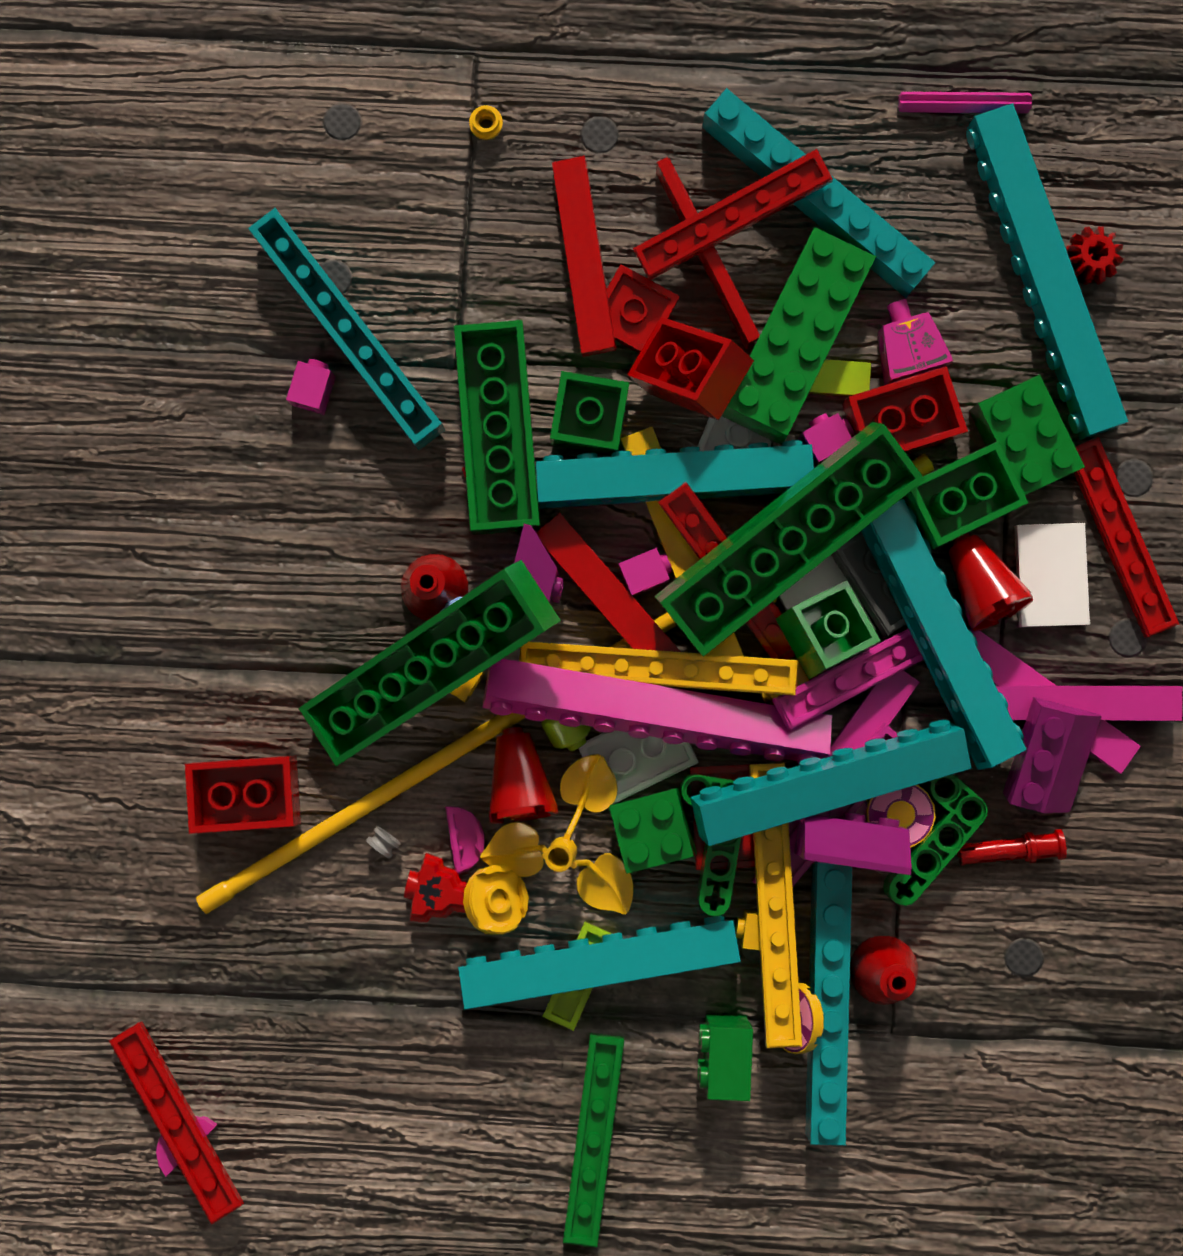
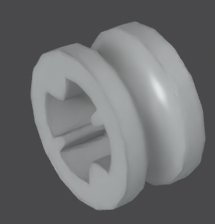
M376 826L374 829L375 835L373 837L369 836L366 841L383 856L391 858L393 856V848H399L401 843L387 831Z

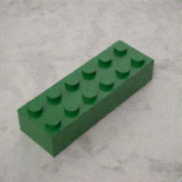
M814 227L750 354L754 362L726 407L722 417L777 444L782 445L785 442L876 256Z
M523 320L455 325L454 334L470 531L473 535L522 531L524 523L531 525L534 530H540Z

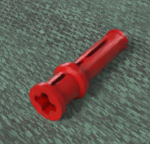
M1055 829L1053 833L1034 835L1032 832H1026L1022 834V838L965 843L957 854L958 858H961L959 859L961 866L1014 859H1025L1026 862L1036 863L1037 859L1057 857L1058 860H1065L1067 848L1062 829Z

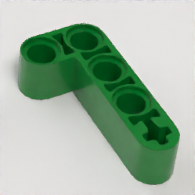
M690 774L682 780L680 794L688 804L692 805L691 798L687 795V787L692 781H702L705 788L712 786L723 788L734 785V780ZM741 837L708 846L705 843L697 890V901L707 915L720 916L730 906ZM723 855L727 857L728 866L724 872L714 873L711 871L710 862L715 856ZM708 877L718 882L726 881L725 885L720 883L717 885V894L722 900L721 902L716 901L714 907H710L709 902L705 899V896L712 895L714 887L711 881L707 882Z
M953 774L924 782V790L928 792L932 801L943 811L935 819L932 831L924 841L910 848L911 873L919 876V880H914L910 875L892 872L884 880L883 889L885 894L899 905L907 906L913 904L987 817L988 809L983 799ZM945 778L949 783V791L946 795L940 797L935 791V784L939 779ZM966 801H972L975 805V813L969 819H965L961 813V808ZM950 827L953 831V839L949 844L942 845L939 841V833L943 828ZM923 853H928L931 857V865L928 869L919 871L916 865L917 858ZM899 881L904 883L905 888L908 890L904 895L898 893L899 890L895 887Z

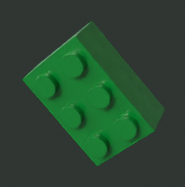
M1037 375L992 396L969 410L985 445L988 446L999 441L1025 495L1085 467L1041 375Z
M999 441L923 476L925 480L902 498L906 505L914 511L917 520L916 525L922 537L926 538L929 542L931 549L939 547L1028 504V500Z

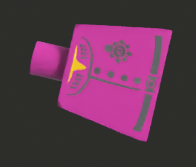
M906 299L887 305L892 323L883 325L878 331L885 385L948 366L953 362L952 356L928 312L912 316Z

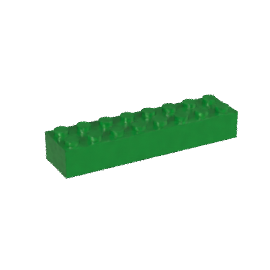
M872 422L654 597L695 649L704 657L925 479L887 427L882 423Z
M520 560L498 572L298 709L335 766H338L561 620L523 561Z

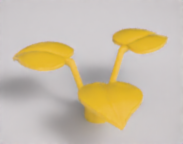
M600 754L584 756L575 761L564 773L560 783L561 797L569 804L578 805L564 837L556 838L547 848L545 845H538L539 835L532 826L519 821L510 822L503 825L495 833L481 853L480 858L489 866H508L514 870L512 872L517 877L535 875L542 869L544 859L547 866L556 872H563L569 867L575 869L577 866H587V868L579 873L577 878V891L582 900L594 908L626 915L632 904L634 885L631 873L626 874L623 860L610 853L601 854L595 863L588 859L576 860L577 846L571 840L584 807L590 812H602L609 808L616 799L618 791L616 777L605 758Z

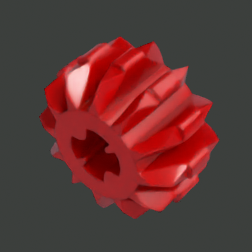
M1099 226L1094 232L1090 227H1085L1081 231V235L1075 233L1070 238L1071 245L1066 247L1072 267L1075 269L1076 278L1082 275L1083 285H1088L1092 279L1097 285L1102 284L1106 277L1112 278L1117 273L1115 266H1119L1123 262L1124 258L1116 254L1123 249V244H1113L1112 240L1115 239L1116 233H1110L1108 236H1105L1103 226ZM1089 251H1092V252L1095 253V255H1094V256H1093V254H1090V255H1089L1088 252H1089ZM1091 257H1098V260L1095 261Z

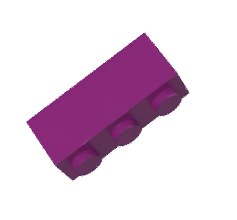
M524 523L514 563L520 560L523 561L551 606L553 602L560 603L564 587L563 578L559 577L556 565L532 526Z
M1033 697L1022 731L1024 736L1023 742L1027 750L1014 756L1003 790V794L1011 805L1041 813L1070 812L1102 716Z
M830 810L799 819L794 853L804 860L911 875L909 829L899 826L900 820L879 817L878 823L865 821V815L844 812V818L830 816Z

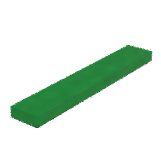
M590 1032L563 1243L596 1248L598 1246L624 1046V1037Z

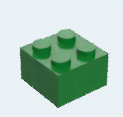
M561 371L550 434L551 445L611 455V453L618 451L629 382Z
M847 580L791 607L776 618L808 679L858 655L881 641Z
M680 788L609 806L626 874L697 855Z
M706 1014L705 1024H699L698 1044L701 1045V1052H704V1059H698L697 1061L699 1088L705 1089L707 1099L750 1101L753 1028L747 1016Z

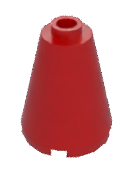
M965 533L951 542L952 547L948 550L949 558L968 625L971 626L974 632L999 624L998 619L1006 615L1011 618L1033 602L1031 591L978 535L970 536L969 533Z
M429 554L416 559L406 569L401 581V595L406 607L415 616L426 621L440 613L448 601L468 594V580L462 567L452 558L440 554ZM433 579V586L425 589L426 583Z
M522 727L502 730L503 735L496 738L489 811L490 823L502 824L504 823V818L510 817L514 822H523L551 816L550 813L558 814V805L531 734L523 733Z
M874 936L858 945L850 960V978L855 989L863 998L875 1004L889 1005L908 998L914 992L918 978V963L913 951L906 943L896 937Z

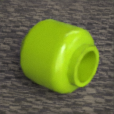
M545 719L541 721V726L549 741L557 749L568 748L569 751H574L582 747L587 742L585 737L591 731V726L580 724L577 727H568L560 724L557 720Z

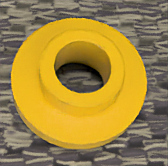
M484 105L476 108L471 113L469 126L477 138L490 140L497 137L501 132L503 120L496 108ZM488 119L492 122L489 128H482L480 126L483 120Z

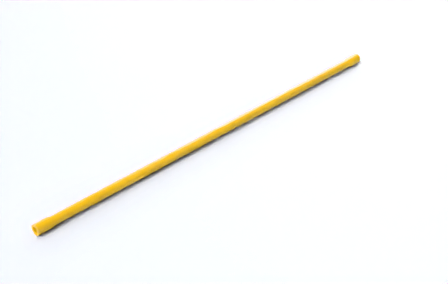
M923 453L912 460L922 476L934 471L933 464L926 454ZM667 612L654 619L664 633L677 626ZM624 639L610 646L613 648L632 649ZM511 713L509 715L493 717L228 880L221 881L196 896L199 907L205 914L210 913L231 900L237 893L497 736L502 730L508 729L526 718L525 715Z

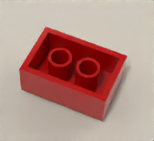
M661 317L627 376L650 395L719 420L754 360L731 339Z
M947 366L849 396L842 404L846 418L851 424L855 435L872 422L882 423L887 427L906 454L958 439L968 432Z
M297 755L185 764L189 834L291 827L301 824Z

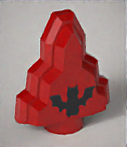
M425 853L419 872L410 870L404 891V898L412 900L410 921L427 923L432 917L446 918L454 911L466 913L463 898L467 882L461 881L457 870L445 866L443 858Z

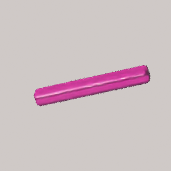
M901 92L898 98V109L900 112L985 113L1013 103L1017 113H1028L1032 108V95L1030 93Z

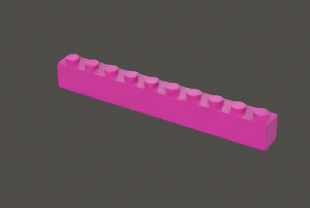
M501 659L488 668L482 708L490 709L492 713L497 715L516 713L525 715L527 719L533 721L557 720L560 724L568 727H577L581 724L592 726L596 731L611 733L616 730L628 732V735L634 738L642 739L649 736L662 738L664 742L669 744L693 743L698 748L704 750L722 748L728 749L732 754L746 756L751 753L764 755V758L770 761L787 759L797 761L799 764L800 761L807 758L817 757L823 759L830 755L832 715L820 714L788 730L775 705L509 659Z

